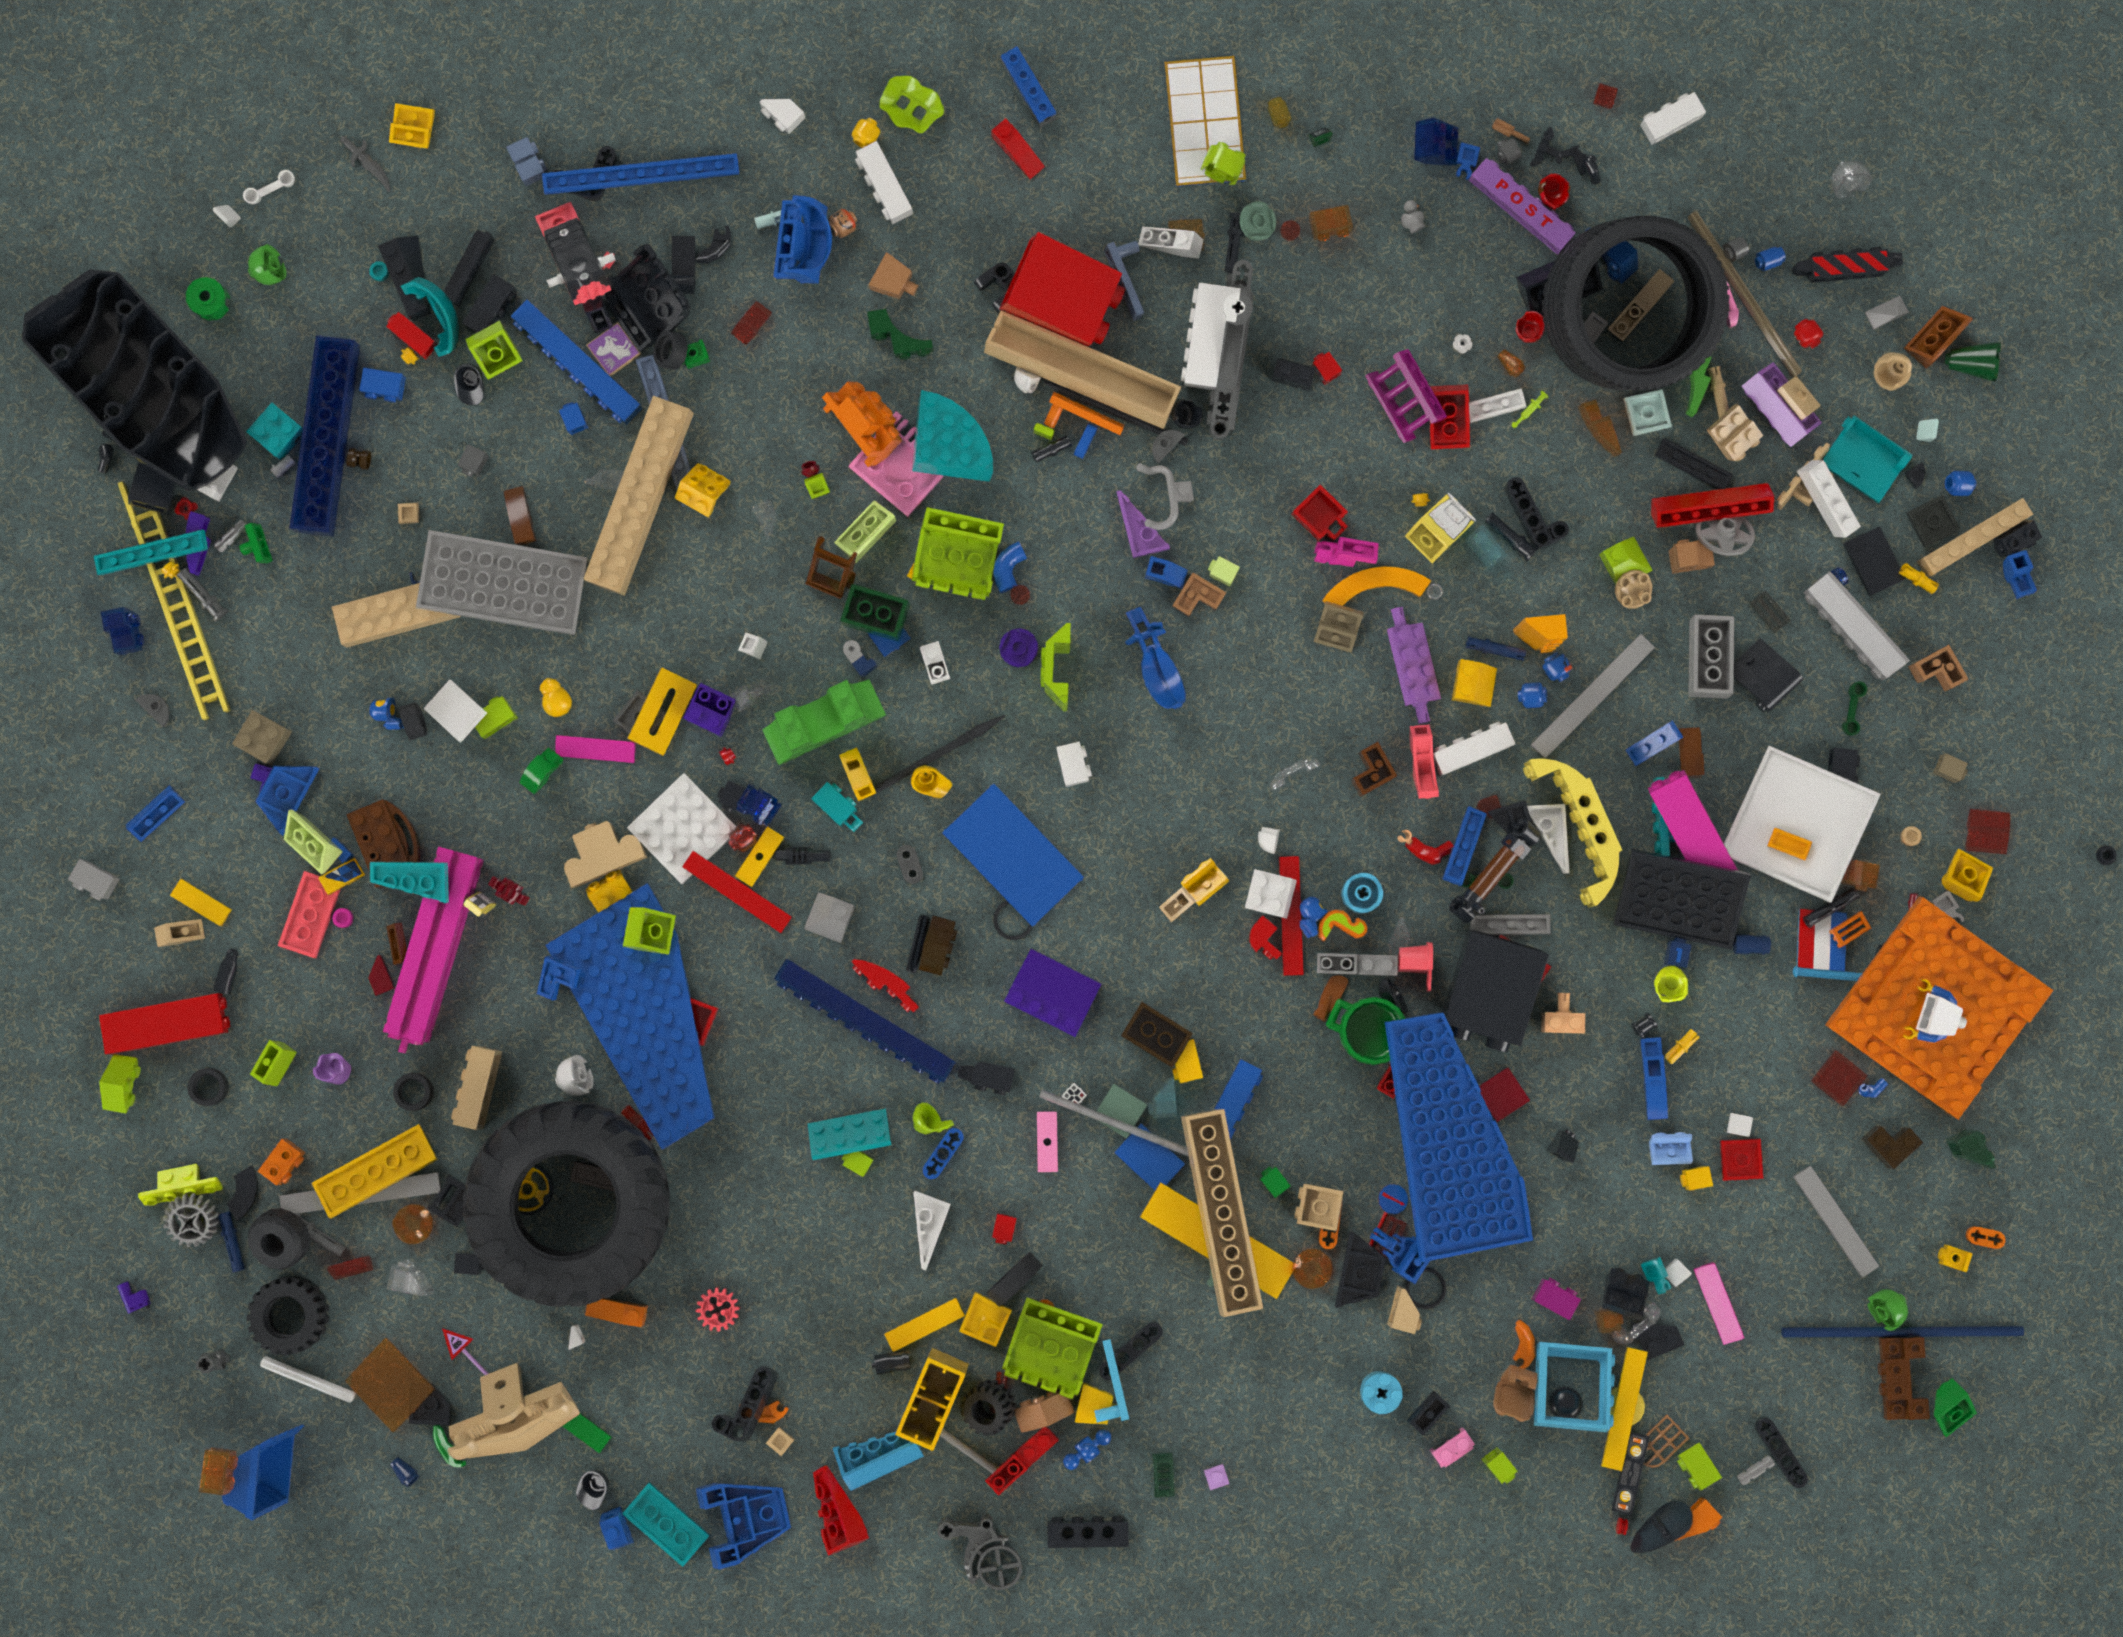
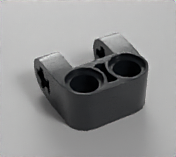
M1003 262L988 269L974 281V284L980 291L986 289L995 281L1005 294L992 304V307L998 314L1001 311L999 308L1015 274ZM1000 270H1005L1007 272V275L1004 277H999L997 275V272Z

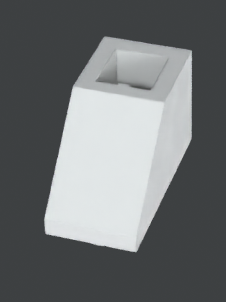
M762 99L760 101L761 112L768 119L770 117L776 121L774 124L782 132L785 130L790 134L805 119L804 112L790 99Z
M939 641L921 646L920 650L931 685L949 680L950 676Z

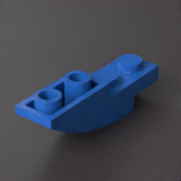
M1661 1037L1640 1039L1647 1120L1668 1119L1665 1066Z

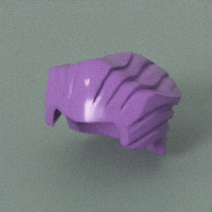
M338 1053L321 1055L317 1066L313 1068L315 1078L339 1085L343 1084L351 1073V1065Z

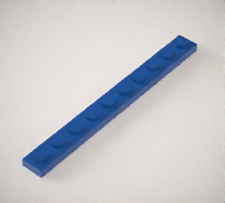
M736 153L542 173L544 194L546 195L739 175V167Z

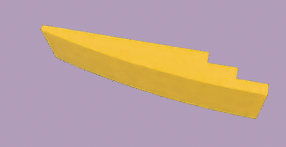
M1160 1182L1140 1217L1209 1258L1198 1204ZM1249 1236L1259 1289L1277 1299L1297 1264Z

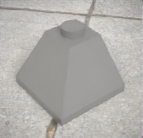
M818 892L804 929L841 943L855 906Z

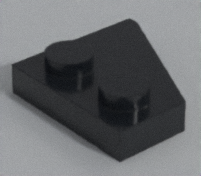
M1526 800L1488 811V814L1507 834L1509 832L1513 834V828L1520 820L1526 819L1532 824Z
M1632 1323L1642 1350L1648 1352L1646 1360L1684 1346L1677 1326Z

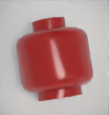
M1804 319L1795 326L1794 337L1803 348L1811 347L1813 349L1821 344L1822 341L1820 339L1823 337L1824 332L1815 320Z

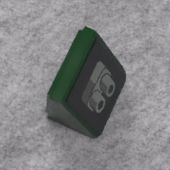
M1325 127L1310 133L1309 138L1313 147H1317L1331 141L1333 133Z

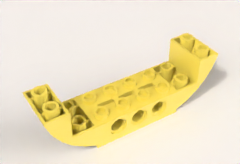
M1530 759L1524 763L1525 767L1523 768L1527 779L1530 778L1531 781L1554 773L1553 781L1556 787L1561 788L1563 793L1561 794V799L1570 808V819L1573 824H1577L1579 829L1577 831L1578 837L1587 846L1585 852L1589 860L1592 859L1595 867H1593L1595 875L1602 880L1581 889L1580 899L1583 905H1587L1588 908L1597 906L1606 897L1614 884L1619 867V852L1622 851V848L1590 777L1586 779L1567 764L1550 759ZM1579 799L1584 801V807L1579 804ZM1587 817L1592 819V825L1587 822ZM1596 835L1600 837V843L1596 841Z

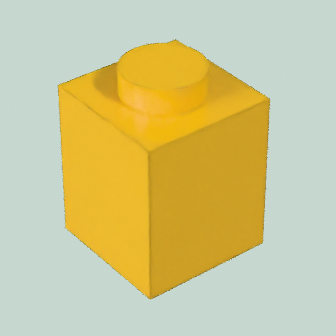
M1709 1166L1682 1170L1683 1175H1680L1682 1187H1685L1686 1190L1690 1191L1713 1186Z

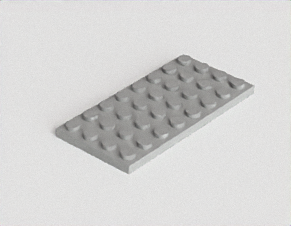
M429 530L416 609L575 635L587 557Z

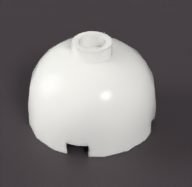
M580 1055L565 1059L557 1068L556 1084L567 1095H584L590 1092L589 1089L593 1088L591 1069L587 1073L584 1064L587 1061Z

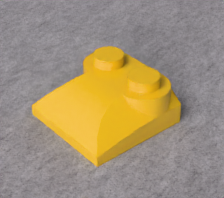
M1957 849L1947 873L1942 877V884L1945 889L1964 900L1978 902L1982 899L1993 867L1961 849Z

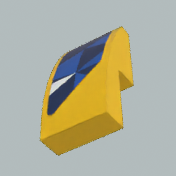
M356 858L323 874L318 879L326 893L331 895L344 886L350 885L365 876V873Z

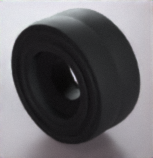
M413 702L401 706L400 717L409 739L414 740L426 736L427 727L419 705Z

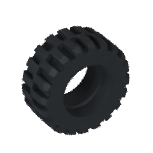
M293 1276L275 1279L260 1287V1291L256 1292L252 1297L254 1299L253 1302L248 1305L250 1314L247 1315V1321H250L251 1324L248 1330L249 1333H254L253 1340L256 1343L260 1342L262 1349L271 1350L270 1353L275 1355L282 1354V1356L299 1353L317 1343L321 1339L320 1336L327 1329L325 1324L329 1322V1316L326 1315V1311H329V1305H325L324 1300L326 1297L324 1294L319 1293L320 1288L317 1285H311L310 1280ZM282 1297H293L300 1302L304 1309L305 1321L303 1327L295 1334L286 1335L281 1333L272 1322L271 1312L273 1305Z

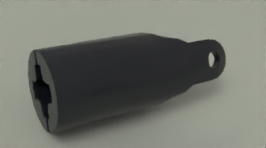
M229 949L227 951L225 959L219 966L213 991L231 995L237 973V950Z

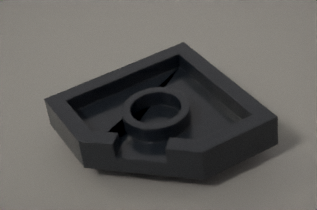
M411 1383L409 1424H451L452 1404L433 1383Z

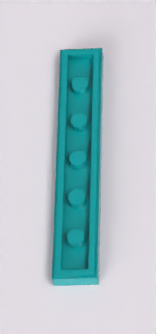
M198 530L95 555L94 561L97 575L101 576L208 550L205 530Z

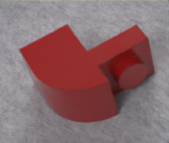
M1263 915L1252 926L1249 933V943L1255 953L1262 948L1264 949L1262 953L1268 959L1274 958L1277 960L1282 953L1267 940L1278 928Z

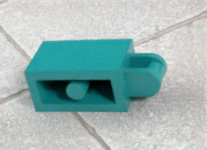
M826 782L811 799L840 827L845 824L850 830L855 832L863 824L854 814L857 811L854 807L856 803L849 796L844 798L840 794L842 790L835 783L831 785ZM853 816L855 820L850 825L847 821Z

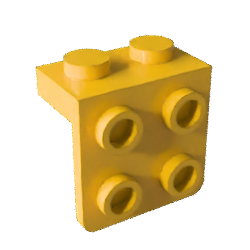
M698 463L680 481L675 499L709 517L713 512L717 499L730 486L731 481L707 466Z

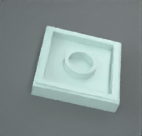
M1663 389L1624 398L1633 436L1672 427Z

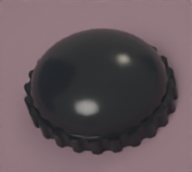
M1559 1387L1550 1396V1411H1552L1555 1417L1576 1418L1582 1411L1581 1408H1583L1582 1397L1573 1388Z

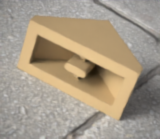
M1183 886L1159 908L1173 922L1192 906L1196 900Z

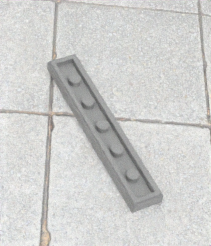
M1808 1166L1793 1176L1859 1275L1863 1278L1878 1268L1879 1265L1813 1168Z

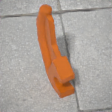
M1518 1320L1515 1330L1520 1342L1513 1360L1517 1361L1519 1358H1522L1524 1363L1519 1367L1525 1369L1536 1356L1535 1337L1530 1327L1523 1321Z
M777 1400L765 1406L758 1422L775 1423L784 1417L789 1408L786 1406L783 1411H779L777 1406L780 1401ZM748 1409L746 1411V1416L748 1418L752 1416L751 1409Z

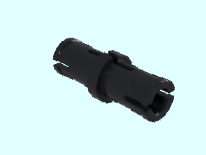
M1065 435L1056 441L1047 442V445L1031 451L1035 462L1038 463L1047 457L1056 456L1058 452L1072 447L1068 436Z

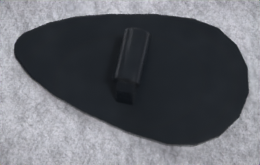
M1670 1501L1664 1504L1637 1531L1630 1545L1631 1551L1633 1553L1650 1552L1672 1543L1685 1535L1693 1524L1691 1508L1680 1501Z

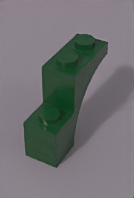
M886 308L867 312L872 339L876 338L877 341L887 339V336H891L895 358L906 360L911 358V355L918 354V356L923 357L933 352L932 340H918L901 333L891 322Z

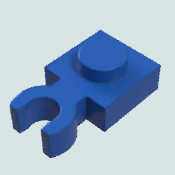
M1461 142L1456 163L1461 164V166L1456 171V177L1460 176L1461 171L1466 172V180L1471 177L1472 170L1470 167L1475 168L1480 147Z

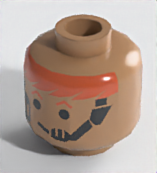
M841 209L829 217L828 222L832 235L844 238L856 230L855 222H857V218L853 212Z

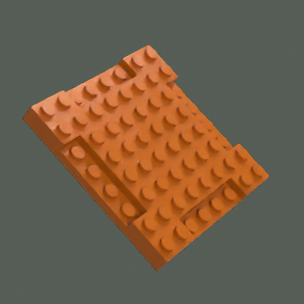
M1919 896L1825 1026L1952 1117L1959 1120L1981 1090V1084L2026 1023L2032 1021L2054 990L1989 946L1927 899ZM1923 979L1928 980L1932 986L1937 985L1950 991L1957 1000V1006L1963 1009L1962 1017L1967 1019L1965 1028H1957L1954 1036L1947 1035L1945 1039L1935 1043L1918 1040L1917 1037L1906 1039L1903 1036H1910L1912 1034V1030L1904 1029L1906 1026H1911L1914 1031L1919 1032L1916 1029L1926 995L1927 993L1931 994L1928 990L1920 991L1917 986L1922 989L1927 988L1926 982L1921 981Z

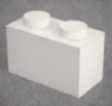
M1080 742L1056 747L1065 786L1069 787L1089 782L1088 777L1092 775L1090 766L1085 765L1084 758L1087 757L1085 746H1081Z

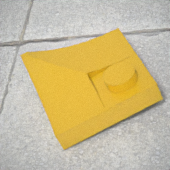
M975 1292L959 1332L996 1347L1012 1309L1004 1305L998 1307L993 1300Z

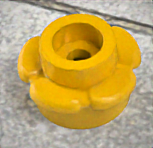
M410 347L401 350L403 353L401 358L408 365L410 363L414 365L415 361L419 359Z
M1428 493L1413 494L1411 502L1415 503L1416 507L1427 506V502L1431 501V499H1429Z
M173 561L166 564L161 570L164 578H174L180 571L178 569L179 564H175Z

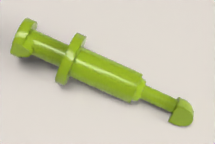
M1541 391V395L1536 400H1530L1531 404L1521 413V417L1512 423L1513 428H1517L1523 419H1527L1537 408H1541L1539 404L1545 398H1549L1545 392Z

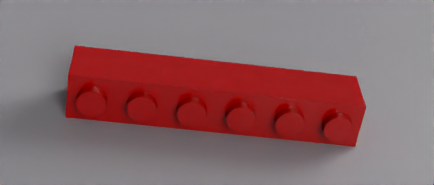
M1764 483L1652 498L1651 516L1656 527L1660 528L1720 520L1723 518L1772 513L1774 511L1775 496L1769 484Z

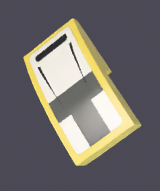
M477 892L467 898L463 905L479 917L483 913L487 914L497 904L482 892Z

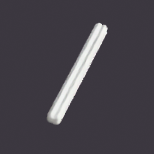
M265 1356L261 1361L260 1366L346 1402L351 1403L355 1397V1392L270 1357Z

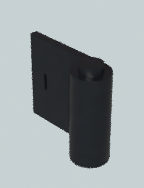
M1761 638L1734 662V679L1755 696L1757 702L1755 705L1762 712H1770L1804 680L1802 675Z

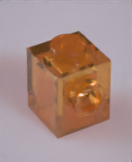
M1607 1309L1594 1311L1598 1332L1607 1333L1622 1330L1621 1324H1624L1622 1314Z

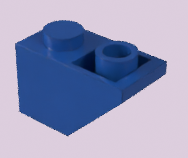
M1151 556L1145 579L1183 589L1188 570L1170 561Z

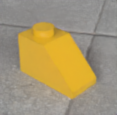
M1194 1039L1188 1041L1175 1062V1068L1172 1069L1174 1080H1179V1083L1203 1078Z

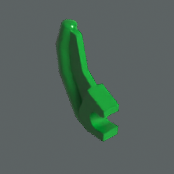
M434 1425L432 1435L434 1443L445 1462L453 1467H463L466 1465V1461L456 1460L449 1455L448 1448L453 1446L448 1442L443 1428L440 1425Z

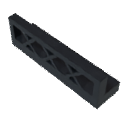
M476 230L443 291L452 305L458 308L495 241L492 234L487 231L483 233Z

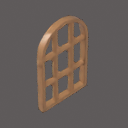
M1668 1415L1662 1418L1646 1434L1649 1436L1655 1429L1659 1433L1652 1442H1648L1647 1450L1651 1449L1655 1454L1644 1463L1647 1467L1654 1468L1664 1464L1690 1439ZM1668 1418L1672 1423L1661 1431L1658 1426ZM1675 1425L1679 1431L1672 1438H1668L1665 1433ZM1682 1433L1686 1439L1676 1447L1672 1442ZM1660 1438H1664L1667 1443L1660 1450L1656 1451L1652 1445ZM1671 1445L1674 1450L1664 1459L1660 1453ZM1658 1457L1662 1461L1657 1465H1649L1655 1458Z

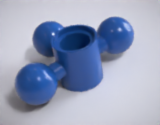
M1101 1429L1096 1433L1095 1440L1092 1441L1087 1436L1074 1446L1078 1452L1076 1454H1067L1064 1457L1063 1464L1065 1468L1069 1470L1076 1469L1081 1458L1086 1463L1093 1460L1100 1454L1097 1446L1110 1443L1111 1433L1106 1429Z

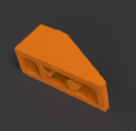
M603 1298L597 1302L587 1304L585 1316L624 1325L643 1327L645 1325L648 1305Z
M1701 1497L1690 1507L1693 1513V1524L1690 1530L1677 1540L1701 1534L1710 1529L1714 1530L1720 1524L1719 1520L1722 1516L1705 1498Z

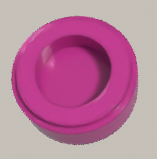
M340 908L334 912L332 919L337 927L347 928L353 923L354 917L349 909Z

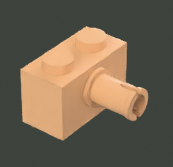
M1557 993L1558 1011L1556 1013H1542L1541 1032L1584 1034L1585 1013H1572L1570 1011V993Z

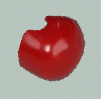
M1536 311L1525 312L1524 316L1518 319L1516 323V333L1519 339L1526 343L1540 340L1545 333L1543 316Z

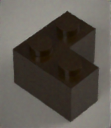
M933 915L924 941L919 970L942 976L944 968L948 969L951 957H947V955H951L954 945L951 941L955 942L958 930H955L956 921Z
M1875 1125L1861 1138L1888 1169H1895L1923 1144V1141L1909 1127H1903L1891 1137L1882 1126Z

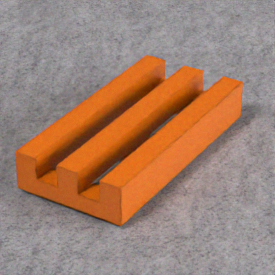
M1860 911L1829 930V933L1833 934V940L1837 941L1838 948H1841L1870 930L1871 926L1863 912ZM1860 917L1861 920L1841 933L1837 932ZM1864 924L1865 927H1863L1856 933L1852 934L1845 940H1842L1843 936H1845L1852 930L1856 929L1860 925Z

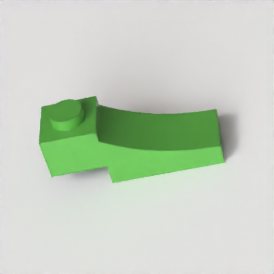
M1712 357L1706 358V362L1696 371H1692L1690 375L1691 393L1685 413L1690 417L1697 413L1711 380L1710 377L1704 374Z

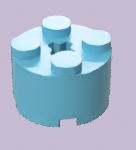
M1359 873L1346 880L1341 890L1343 904L1350 911L1364 914L1379 906L1383 898V889L1375 876L1368 873ZM1363 888L1367 896L1360 898V894L1357 891Z
M1375 1371L1368 1374L1362 1381L1360 1396L1363 1403L1371 1411L1377 1414H1387L1394 1411L1401 1403L1403 1398L1401 1385L1391 1374L1384 1371ZM1379 1388H1381L1382 1390H1385V1391H1384V1394H1385V1395L1382 1396V1397H1381L1380 1395H1378V1393H1379V1392H1378V1389H1379Z

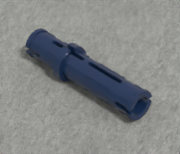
M1468 636L1466 640V649L1482 651V654L1491 653L1524 661L1526 649L1491 642L1487 638L1482 640Z
M231 1211L218 1214L222 1229L220 1233L224 1237L232 1273L244 1270L245 1266L236 1235L237 1228L234 1227Z

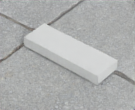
M1522 388L1469 402V422L1472 423L1525 409L1527 406Z

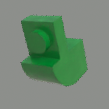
M548 747L541 755L538 754L531 761L522 774L519 783L535 795L547 783L550 774L563 763L564 759Z

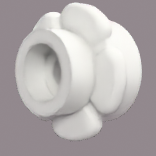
M1459 334L1455 337L1453 347L1459 353H1466L1467 350L1472 348L1471 338L1468 335Z

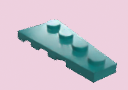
M370 862L371 883L393 889L396 888L407 893L439 900V902L443 903L449 902L448 862Z

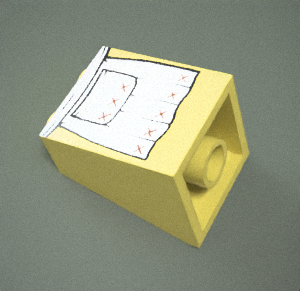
M1448 493L1420 518L1405 537L1433 564L1476 520L1456 498Z

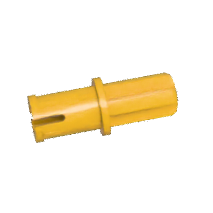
M1690 1029L1679 1041L1677 1040L1675 1042L1676 1045L1664 1056L1666 1061L1673 1064L1684 1052L1687 1053L1690 1046L1700 1038L1697 1033Z

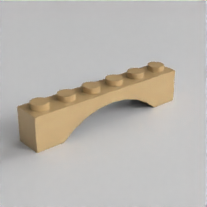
M2024 498L1918 560L1917 563L1926 576L1930 577L2032 516L2033 513Z

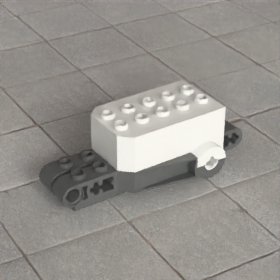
M1240 260L1235 263L1232 273H1228L1226 286L1199 283L1198 289L1194 288L1192 303L1196 304L1195 309L1191 308L1189 322H1192L1193 325L1192 328H1188L1186 342H1190V346L1185 349L1184 361L1187 362V367L1182 369L1181 381H1185L1184 386L1215 390V392L1211 391L1209 405H1213L1212 411H1208L1206 424L1210 425L1209 433L1215 440L1225 439L1229 432L1233 433L1249 322L1253 310L1252 301L1254 293L1250 291L1253 267L1246 260ZM1240 269H1244L1243 280H1239ZM1229 401V403H1226L1224 406V409L1227 411H1225L1224 414H1220L1221 411L1218 409H1220L1222 402ZM1222 425L1225 432L1218 434L1215 432L1214 427Z

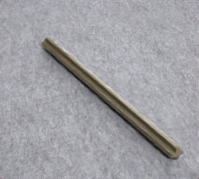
M1697 211L1691 213L1688 216V220L1695 231L1707 241L1706 244L1710 245L1714 253L1717 254L1716 258L1722 263V268L1725 271L1724 275L1792 377L1799 375L1802 370L1730 260L1724 256L1722 248Z

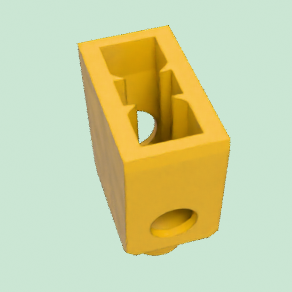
M1083 1382L1075 1422L1108 1424V1420L1097 1423L1094 1411L1117 1405L1112 1403L1113 1394Z

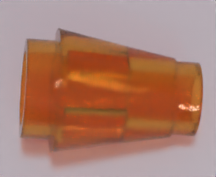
M1506 349L1497 356L1510 376L1516 378L1526 368L1524 361Z

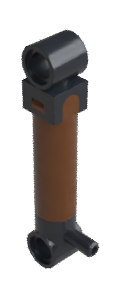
M1520 820L1514 826L1513 834L1509 832L1501 841L1503 847L1462 896L1456 897L1449 906L1450 912L1463 923L1472 921L1477 913L1483 914L1485 908L1480 904L1518 858L1522 860L1531 850L1529 846H1533L1538 842L1541 832L1528 820Z

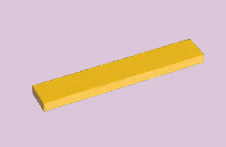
M1630 1347L1626 1348L1612 1413L1614 1418L1613 1427H1610L1601 1463L1602 1467L1619 1471L1623 1469L1647 1351Z

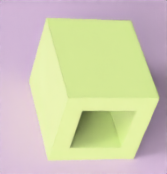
M1219 556L1217 561L1212 560L1208 568L1211 571L1209 577L1230 587L1240 567Z

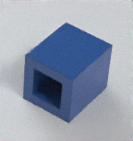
M571 402L565 404L563 409L559 410L570 435L589 428L578 403L574 404Z

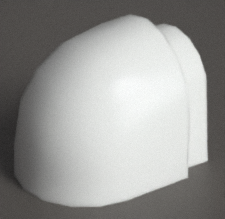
M1019 367L1016 368L1014 375L1017 387L1024 393H1033L1041 378Z
M1262 827L1261 831L1258 832V843L1264 851L1275 854L1280 829Z

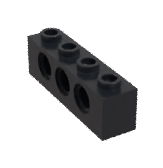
M1081 1516L1072 1517V1520H1063V1517H1052L1051 1520H1047L1048 1548L1129 1547L1128 1519H1124V1516H1112V1519L1104 1520L1103 1516H1093L1092 1520H1084V1517ZM1110 1526L1114 1532L1112 1535L1106 1536L1102 1533L1103 1528ZM1065 1527H1070L1074 1532L1071 1536L1067 1537L1062 1534V1530ZM1085 1527H1091L1094 1532L1091 1536H1085L1082 1530Z

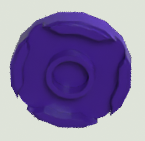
M1016 628L1008 631L1000 641V655L1004 662L1010 666L1017 668L1026 667L1037 657V640L1026 629Z

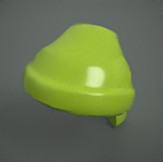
M926 1102L918 1104L913 1113L914 1129L924 1135L933 1132L940 1133L954 1126L952 1120L941 1121L935 1108Z

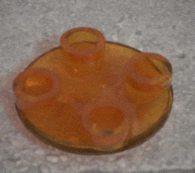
M410 1204L397 1212L392 1221V1226L396 1236L402 1242L418 1244L426 1240L431 1234L433 1219L425 1207L418 1204Z
M1306 1249L1296 1256L1292 1267L1293 1275L1296 1281L1303 1287L1309 1289L1321 1288L1329 1281L1332 1275L1331 1260L1321 1250Z

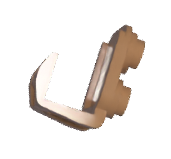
M1510 1364L1495 1387L1493 1405L1496 1413L1502 1416L1514 1417L1520 1422L1529 1420L1534 1412L1535 1394L1532 1392V1389H1536L1537 1373Z

